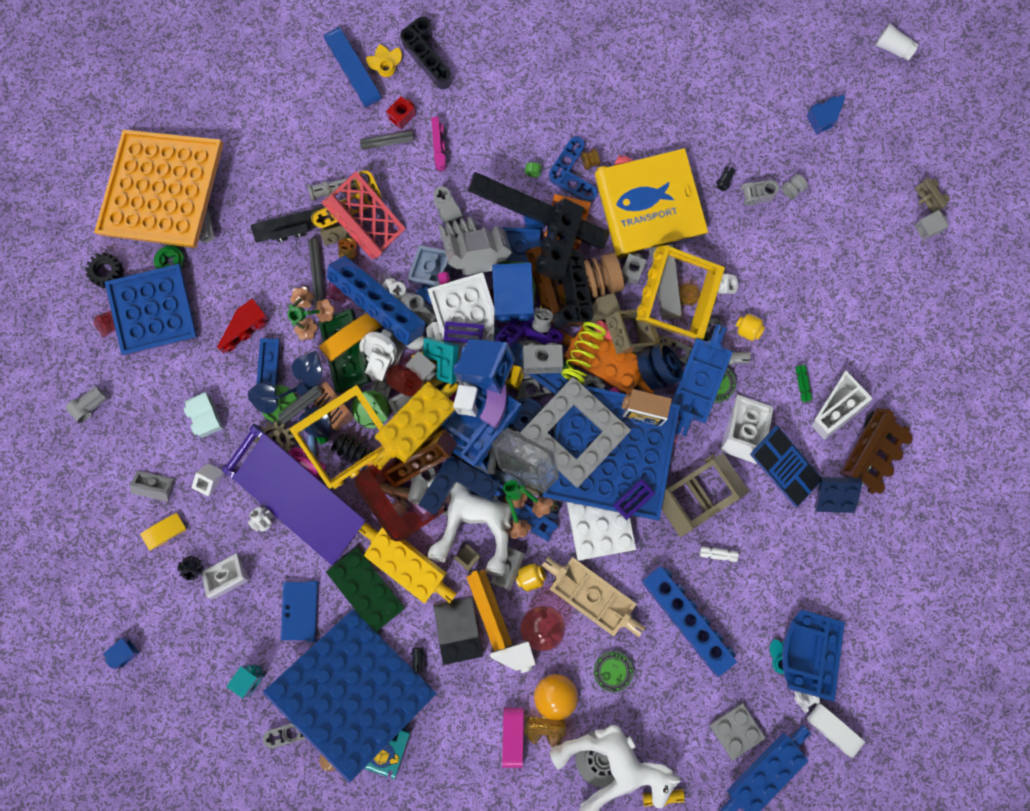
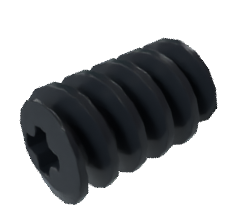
M349 433L338 436L331 447V452L336 451L338 456L343 455V459H349L350 464L356 463L374 451L372 449L367 452L368 445L361 448L362 441L354 444L355 437L348 440ZM367 465L362 467V471L364 472L367 469Z

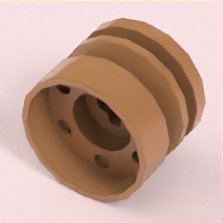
M614 252L601 255L600 265L594 257L591 258V265L587 259L584 260L590 297L592 299L597 298V290L601 297L604 296L606 286L610 293L624 290L622 271Z

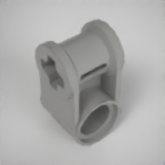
M774 180L743 184L741 190L744 192V205L751 206L773 201L779 190L778 183ZM765 189H771L773 193L769 194Z
M442 186L436 188L434 191V203L443 223L446 225V222L451 223L453 220L462 218L461 211L450 191Z

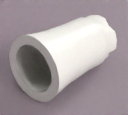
M888 23L874 46L885 49L909 61L917 50L918 44L897 30L891 23Z

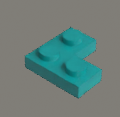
M431 337L424 338L423 355L426 358L437 361V380L450 384L456 383L457 378L454 375V366L458 362V345Z

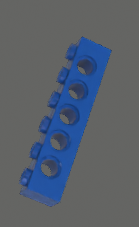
M345 255L328 265L326 278L329 282L352 299L356 305L364 309L399 341L407 346L423 335L426 322Z
M659 566L645 577L641 583L716 677H720L737 663L734 658L736 654L729 646L726 648L721 642L723 641L722 636L716 630L713 632L709 627L711 624L704 615L700 616L696 611L698 607L692 599L688 600L684 596L685 590L682 586L672 581L673 575L666 567L663 569ZM663 582L669 585V592L667 594H663L660 591V585ZM675 598L680 599L682 602V607L679 610L674 609L672 606ZM688 614L694 617V623L691 626L685 622V617ZM701 630L707 633V638L703 642L698 639V633ZM717 646L720 653L714 658L710 651L712 647Z

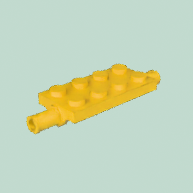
M427 382L375 435V439L382 444L383 450L372 460V464L374 466L378 465L377 468L381 470L391 458L395 457L406 463L455 411L453 408L454 403L449 398L458 390V385L456 383L454 385L447 383L439 391Z
M365 522L359 530L361 534L371 541V545L363 556L425 604L433 593H438L448 603H451L457 593L445 585L443 581L447 573L388 526L384 525L378 532Z

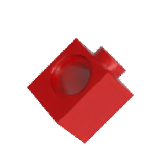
M400 96L387 109V117L402 130L416 115L415 105L409 99L405 100ZM401 110H406L403 114L398 113Z

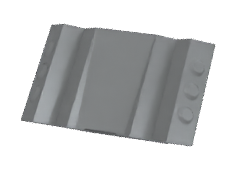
M497 224L492 231L486 227L471 232H463L461 230L457 238L449 233L443 241L448 264L456 269H461L464 275L492 271V265L506 261L512 253L505 230Z

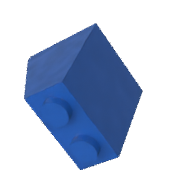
M531 263L492 265L495 320L510 322L511 319L529 321L530 318H534Z
M469 339L462 348L459 362H456L454 366V375L460 382L501 394L515 358L508 343Z

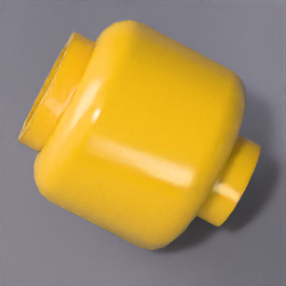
M750 313L746 314L745 317L740 316L736 323L738 335L749 341L759 340L766 328L761 318Z
M536 563L519 568L518 576H516L518 587H522L527 592L541 588L544 585V581H546L543 567L538 566Z

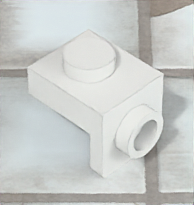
M374 351L365 373L370 375L369 377L373 380L383 381L388 377L389 373L387 371L392 358Z

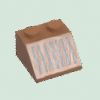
M327 382L321 385L320 388L323 389V395L313 402L314 405L312 407L321 408L338 397ZM344 403L328 413L331 422L330 430L333 428L336 432L354 419V416Z

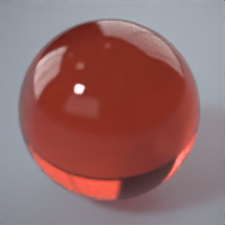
M537 606L530 609L524 615L520 627L521 635L524 642H529L530 648L537 651H549L556 648L563 640L565 622L561 614L554 608Z

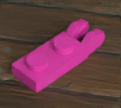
M431 117L435 167L437 171L442 172L446 169V157L442 153L445 152V142L441 141L444 128L443 123H439V117Z

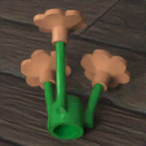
M305 286L294 288L292 291L293 295L290 297L293 304L289 305L287 315L292 322V326H296L294 332L298 334V338L300 340H311L315 337L318 326L314 324L313 319L306 318V316L315 314L320 322L332 321L335 307L331 305L329 299L317 301L315 310L306 311L304 307L309 308L312 305L313 293L309 292V289Z
M515 480L507 481L503 486L506 494L503 502L509 504L514 519L511 523L512 528L507 529V533L511 538L515 539L525 537L531 530V525L526 520L520 521L515 511L516 508L521 509L524 507V502L528 497L535 504L532 512L538 518L550 513L554 501L544 497L536 498L526 490L524 485L519 486Z

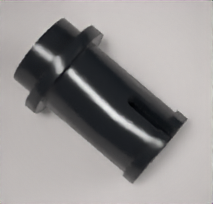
M729 166L724 168L720 179L716 182V187L719 190L726 191L730 188V182L736 172L734 168L731 167L730 171H728Z
M423 647L412 648V652H410L414 673L418 672V665L419 673L425 672L424 654H426V651H424Z

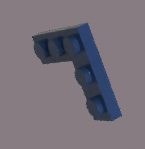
M450 456L442 465L418 506L436 516L456 483L491 502L500 487V483Z

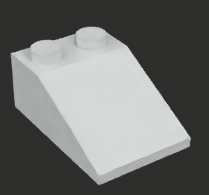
M737 394L723 436L721 452L757 464L750 453L769 433L773 407Z

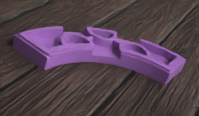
M506 382L501 394L487 390L486 404L480 415L482 421L495 429L501 423L506 410Z

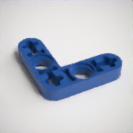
M573 137L568 141L550 169L549 180L552 184L579 200L592 203L597 197L596 188L570 173L581 156L580 153L584 150L583 139ZM579 143V148L577 147L574 154H572L573 144ZM564 157H569L572 162L569 165H564L561 160ZM560 168H562L560 177L554 179V174H557ZM570 181H576L578 187L575 189H570L568 187V183ZM581 185H582V186H583V191L581 190V192L578 193V192L580 191V188H581ZM592 191V196H585V192Z

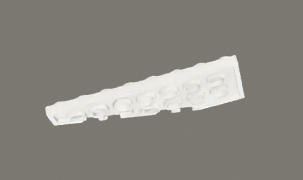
M483 272L427 289L443 340L445 321L482 324L484 325L483 340L494 341V306ZM449 326L448 328L450 330L479 332V328ZM448 333V337L476 340L479 338V336ZM446 341L458 345L459 362L462 348L467 343ZM456 380L458 386L476 387Z
M556 425L552 428L553 435H555ZM566 502L577 561L636 550L630 518L625 520L617 512Z

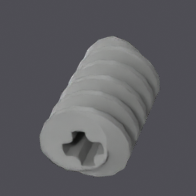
M470 216L467 217V222L460 218V224L453 220L452 226L449 222H446L445 228L441 224L438 225L442 243L449 233L457 238L461 230L463 232L478 230L475 217L473 221Z

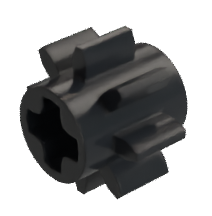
M195 556L183 558L182 562L178 563L177 570L180 571L179 576H182L185 580L198 578L199 574L203 573L204 566L201 565L202 560Z

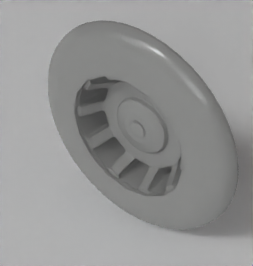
M595 730L588 733V735L596 737ZM590 750L576 753L577 769L588 783L604 788L615 780L612 773L608 774V771L611 769L606 755L595 751L591 755L589 754ZM588 758L592 759V763L588 762Z

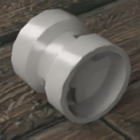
M795 174L790 182H786L781 186L783 193L791 200L798 197L799 192H804L808 188L806 180L799 174Z

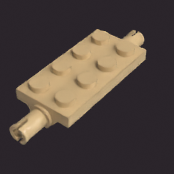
M548 556L546 561L552 566L544 562L541 567H544L556 576V580L549 590L613 637L621 627L627 628L637 637L642 634L636 627L641 631H644L646 627L631 617V612L637 605L635 602L572 557L568 564L562 567Z

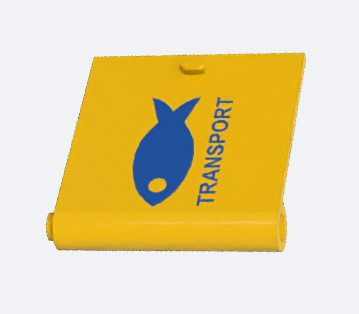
M685 148L611 167L602 166L594 173L615 255L618 259L628 257L629 254L633 255L635 251L708 233Z

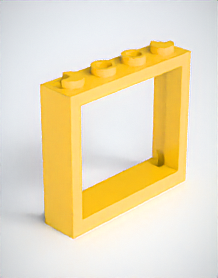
M667 245L658 246L653 255L652 267L648 271L647 284L642 291L643 297L641 304L637 308L636 320L696 340V338L704 340L725 267ZM667 256L707 270L689 331L649 317Z
M357 385L289 428L329 489L332 487L336 489L344 484L343 480L348 476L353 478L361 473L360 468L367 465V467L373 465L372 460L383 450V446L381 445L330 479L299 432L355 395L380 431L384 425Z

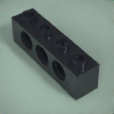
M566 198L554 204L552 219L547 225V236L541 245L543 249L536 261L538 265L537 273L555 281L565 276L584 207Z

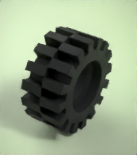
M102 252V255L97 253L95 254L96 258L93 256L90 258L92 262L87 261L86 263L89 266L85 267V270L88 272L86 276L92 283L103 289L106 287V281L118 279L124 275L121 272L124 271L121 262L110 253ZM105 264L110 265V274L106 277L99 276V268Z

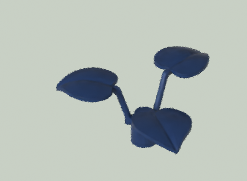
M317 351L302 355L292 363L293 375L296 379L303 380L298 386L280 395H276V389L273 385L268 383L257 384L249 390L247 395L252 405L262 413H273L278 408L277 399L295 391H298L303 396L313 387L317 386L322 379V365ZM309 406L306 407V412L299 416V422L320 409V407H312L310 410ZM326 414L303 430L315 437H329L331 435L329 415Z

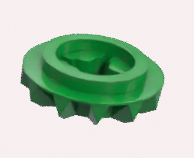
M165 246L159 249L154 256V266L156 269L172 266L166 264L165 256L172 259L174 265L180 264L181 267L184 266L185 258L182 252L174 246Z

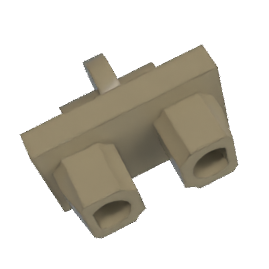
M928 177L914 189L921 197L918 204L922 205L925 203L933 214L946 207L950 198L947 194L939 192V183L936 179L931 180Z

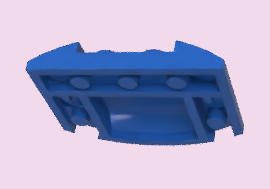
M476 387L478 389L475 405L478 408L477 417L461 415L455 410L441 425L442 430L446 429L458 443L453 451L454 454L473 467H476L488 456L489 450L509 424H513L522 407L521 403L507 395L503 419L498 428L495 429L480 419L486 404L487 390Z
M805 610L798 611L786 632L782 653L783 672L789 690L832 702L835 701L845 622Z

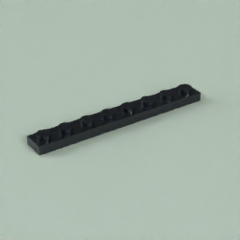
M473 173L467 189L468 192L546 226L552 219L553 206L480 173ZM581 219L575 239L602 250L605 247L609 231Z

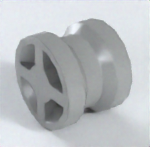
M545 308L537 309L534 312L533 329L538 332H548L551 328L553 313Z

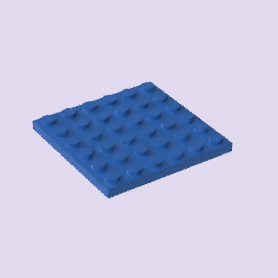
M584 386L631 431L578 488L549 463L542 497L618 513L613 505L643 479L656 494L632 516L659 521L680 405L671 403L667 421L659 426L623 417L624 409H621L626 394ZM573 405L557 422L554 439L577 460L602 431ZM642 485L639 486L619 505L620 508L625 506L644 487ZM646 491L624 512L628 514L649 492Z
M353 609L263 691V694L349 784L437 694L417 673H414V670Z

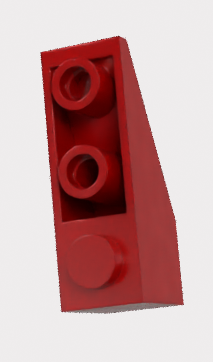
M253 298L239 307L233 315L217 345V348L223 354L233 351L236 348V344L240 341H246L251 337V333L255 330H261L267 325L266 322L269 319Z

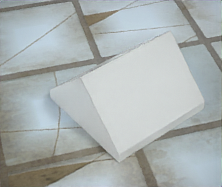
M237 553L204 570L202 573L208 599H216L250 580Z

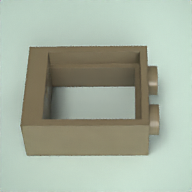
M637 310L617 311L605 318L617 354L645 351L661 343L655 326L636 320ZM623 321H633L640 341L639 344L630 343Z

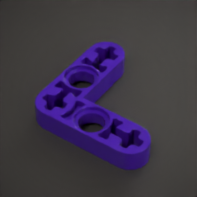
M530 318L529 321L511 319L495 337V341L508 343L511 350L523 335L544 345L547 343L562 345L564 335L552 327L548 332H535V329L532 327L534 318ZM508 332H515L516 335L509 334Z

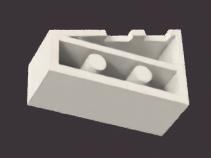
M845 371L815 418L812 427L826 440L869 406L873 398Z

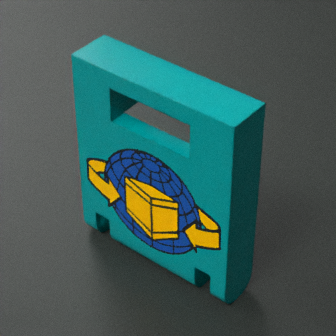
M402 729L398 733L397 741L392 740L364 769L386 777L389 770L393 771L391 778L395 779L411 731Z

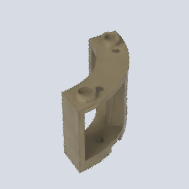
M723 453L717 457L715 454L704 460L706 462L705 465L673 486L666 485L662 511L680 537L749 493V490ZM712 465L733 493L716 505L712 503L695 478ZM685 483L705 511L693 520L689 519L672 494L674 490Z

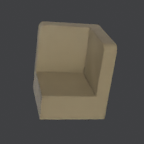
M466 544L453 559L469 572L482 557Z

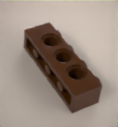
M444 429L430 437L406 463L396 457L390 460L382 474L394 487H397L449 458L458 443Z

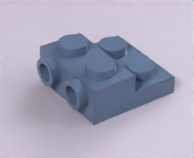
M419 245L407 280L412 283L436 287L440 285L438 280L439 273L448 272L452 282L451 273L456 268L448 264L445 250Z

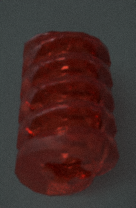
M401 365L392 366L386 375L388 385L405 396H414L421 389L422 382L417 374Z

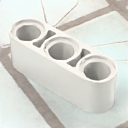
M820 703L817 704L806 718L808 722L852 759L865 744L856 733Z

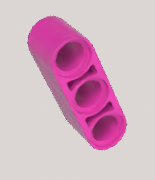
M503 708L502 768L523 767L524 708Z

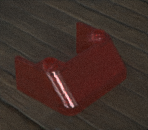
M372 464L360 472L354 479L356 489L388 537L394 542L403 541L445 512L441 509L436 516L431 515L424 521L414 512H409L400 517L379 486L387 479L382 474L386 468L385 465L379 470L377 468L378 465L374 466Z

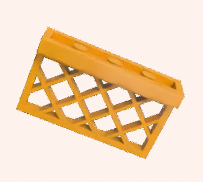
M485 569L479 572L477 570L471 572V575L466 577L494 651L504 649L512 645V641Z

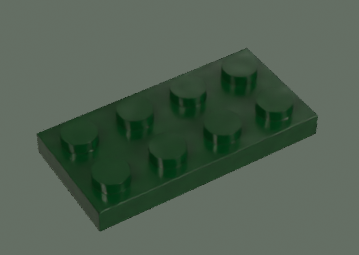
M348 309L333 315L332 321H318L323 342L356 320L354 310ZM360 342L349 348L332 362L328 360L335 393L340 394L355 385L359 387L372 382L369 377L370 375L365 373L367 361L364 351H360Z
M358 547L326 571L359 616L375 632H378L405 610V607L366 557L363 556Z

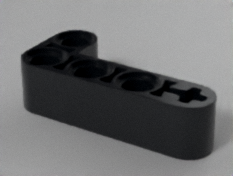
M424 16L419 17L401 31L402 45L439 89H447L452 83L450 70L425 42L432 35L430 20ZM429 64H436L433 67L428 66Z
M572 250L565 276L562 277L567 306L558 310L553 315L554 324L560 328L582 326L585 322L591 321L594 316L583 256L578 250Z

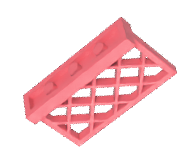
M357 171L321 202L371 259L378 258L382 251L406 229ZM354 178L360 183V191L350 190L351 181ZM339 192H347V203L340 202L335 196ZM350 193H360L359 204L350 203ZM363 194H369L372 197V205L363 204ZM350 206L359 207V217H353L350 214ZM363 207L372 208V218H363ZM376 208L382 209L385 212L384 219H376ZM363 221H372V232L363 229ZM376 222H384V233L375 232ZM388 223H394L399 229L395 233H388ZM375 235H384V244L381 247L376 244Z

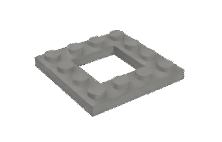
M572 377L519 435L569 482L578 488L631 430ZM573 405L602 431L577 460L548 434Z

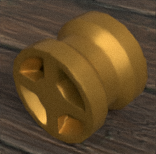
M596 148L591 149L587 153L585 151L580 153L585 170H589L592 166H600V158Z
M343 238L339 240V258L345 255L352 261L357 257V244L354 239Z

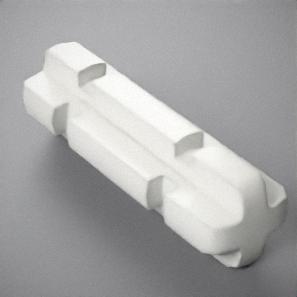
M705 546L700 548L701 557L725 561L728 559L731 562H737L739 558V552L737 551L728 552L725 549H710V547Z

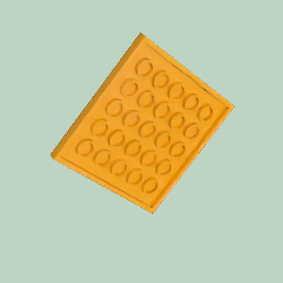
M122 130L94 233L99 236L197 248L224 142L219 139Z

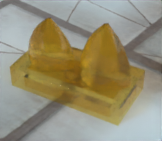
M525 717L524 734L527 735L532 744L537 743L543 735H546L549 745L554 747L559 745L563 736H565V719L550 720L541 717Z

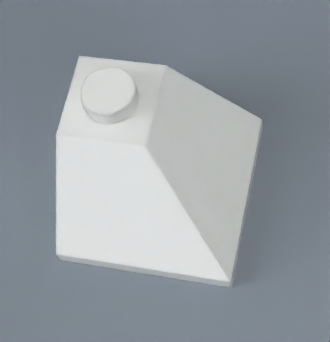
M529 641L490 653L492 659L516 671L521 670V673L533 670L532 666L535 665Z

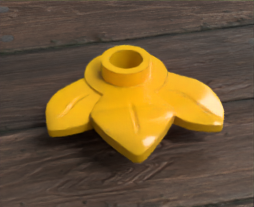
M379 44L375 51V56L366 57L367 65L372 70L378 71L382 77H390L395 73V67L401 62V50L398 47L390 52L386 47ZM385 67H389V68H390V69L387 70V71H384V70H383Z

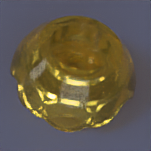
M691 283L681 285L679 287L680 304L686 306L695 305L700 297L698 287Z

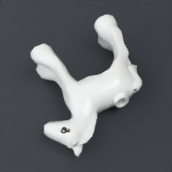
M432 478V479L427 483L428 488H429V486L431 485V483L433 482L434 478ZM456 483L451 491L445 534L441 540L430 547L427 558L437 562H446L456 531L462 521L470 524L486 523L495 536L497 547L495 555L486 566L485 572L495 576H503L508 557L507 543L509 536L505 529L512 528L510 522L512 513L509 504L499 501L498 496L495 495L491 502L481 496L472 494L469 489Z
M610 725L605 729L595 730L596 737L587 734L578 739L568 740L561 745L551 747L549 754L558 770L566 765L571 755L580 751L592 750L608 757L611 773L615 780L580 803L579 811H600V808L610 800L632 793L643 785H650L652 787L653 805L656 808H663L674 787L677 786V783H680V777L673 774V771L666 767V765L640 763L633 751L636 745L632 737H626L617 725Z

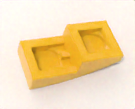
M175 513L148 528L140 536L148 550L151 551L167 543L169 539L185 532L186 528L178 514Z

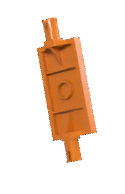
M583 325L574 337L558 329L564 335L562 344L568 347L563 359H573L570 352L578 350L575 347V342L582 341L579 333L585 331ZM588 333L580 335L583 340L599 346V349L592 348L583 342H578L576 345L580 350L593 354L595 358H590L581 352H572V355L577 360L586 362L591 367H586L577 361H569L570 363L593 376H597L603 382L616 387L617 390L624 394H629L632 389L637 387L647 393H654L646 385L640 374L636 355L633 353L617 354L613 342L603 337L604 340H599Z

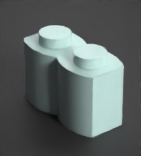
M207 392L184 401L186 405L184 412L188 418L191 417L193 424L190 426L194 435L203 438L223 429L212 399Z

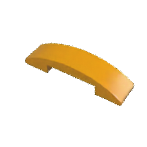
M366 313L331 336L319 348L327 359L332 362L349 348L360 342L367 333L376 332L383 326Z

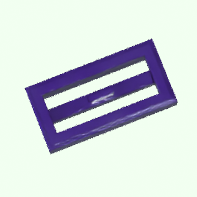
M445 321L443 341L467 343L469 340L448 337V333L479 336L478 340H483L484 325ZM449 326L479 328V332L450 330L448 328Z
M641 479L613 507L627 520L656 493ZM642 485L644 487L625 506L620 508L619 505L639 486ZM648 491L649 494L628 514L624 512L642 494Z

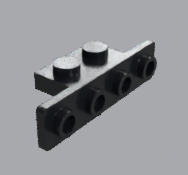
M323 207L251 224L250 227L256 243L269 239H277V242L288 240V236L295 235L296 238L305 236L307 231L317 228L313 225L311 216L315 211ZM318 215L319 218L316 221L322 224L326 216Z

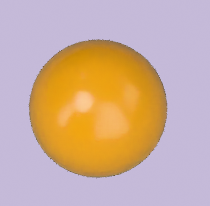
M551 674L541 679L534 691V703L539 713L550 720L565 719L577 707L578 691L575 684L568 677L560 674Z

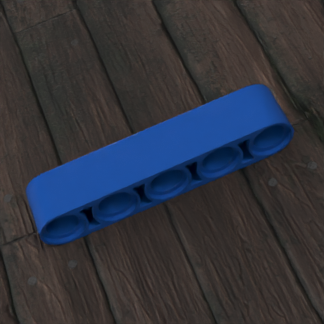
M338 26L323 34L327 45L364 107L367 108L382 100L376 86L341 28Z

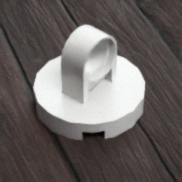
M386 329L382 333L369 332L362 338L359 344L360 351H364L368 361L372 353L377 351L392 358V364L397 357V348L392 342L394 335Z

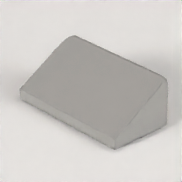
M137 470L130 483V490L132 494L168 502L175 480Z

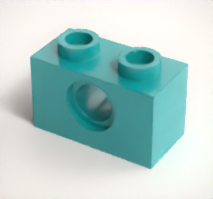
M256 664L240 666L226 687L242 699L252 696L265 678V675L262 673L263 669Z

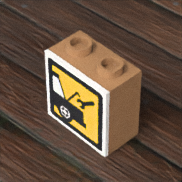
M632 389L623 398L621 409H624L623 417L661 426L667 421L672 399Z

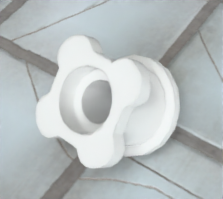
M794 691V699L805 713L809 711L808 707L814 703H820L818 697Z

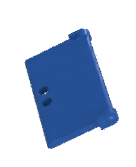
M318 581L283 582L280 640L317 641Z

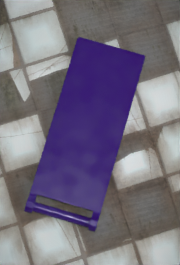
M252 424L249 434L228 464H225L221 469L224 474L235 480L331 565L336 563L366 522L363 516L269 437L257 424ZM259 436L260 440L236 473L234 467L255 437Z

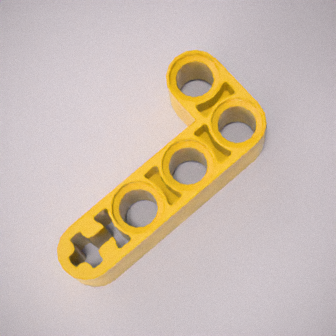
M358 171L359 175L365 174L368 177L367 184L381 199V193L373 175L369 171ZM354 178L355 185L360 191V183ZM360 193L351 195L350 202L352 199H357L359 202ZM363 194V204L372 205V202L367 199V194ZM347 197L339 201L347 203ZM350 206L351 215L359 212V207L352 209ZM326 207L315 211L311 216L313 225L319 228H325L338 221L329 211L328 213L326 212ZM329 214L332 220L328 217L323 219L322 224L316 221L319 218L318 215L326 216Z

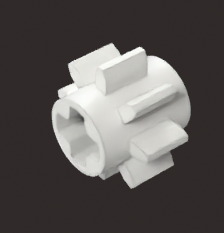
M258 507L250 512L249 517L251 520L248 521V524L256 532L258 530L266 531L271 527L272 521L270 519L274 516L265 507L263 509Z

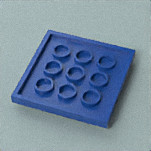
M180 264L105 282L121 355L124 356L198 338Z

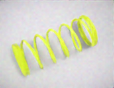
M591 322L583 324L585 331L579 333L582 341L575 342V347L578 350L570 352L573 359L566 361L569 368L563 369L561 375L568 380L572 377L567 374L580 379L577 380L580 384L585 382L582 376L587 377V375L570 367L568 361H577L589 368L591 365L577 360L572 355V352H581L590 358H595V356L580 350L576 344L583 342L592 348L599 349V346L583 340L580 335L588 333L599 340H604L602 336L606 335L604 328ZM586 325L597 328L603 333L596 332L588 328Z

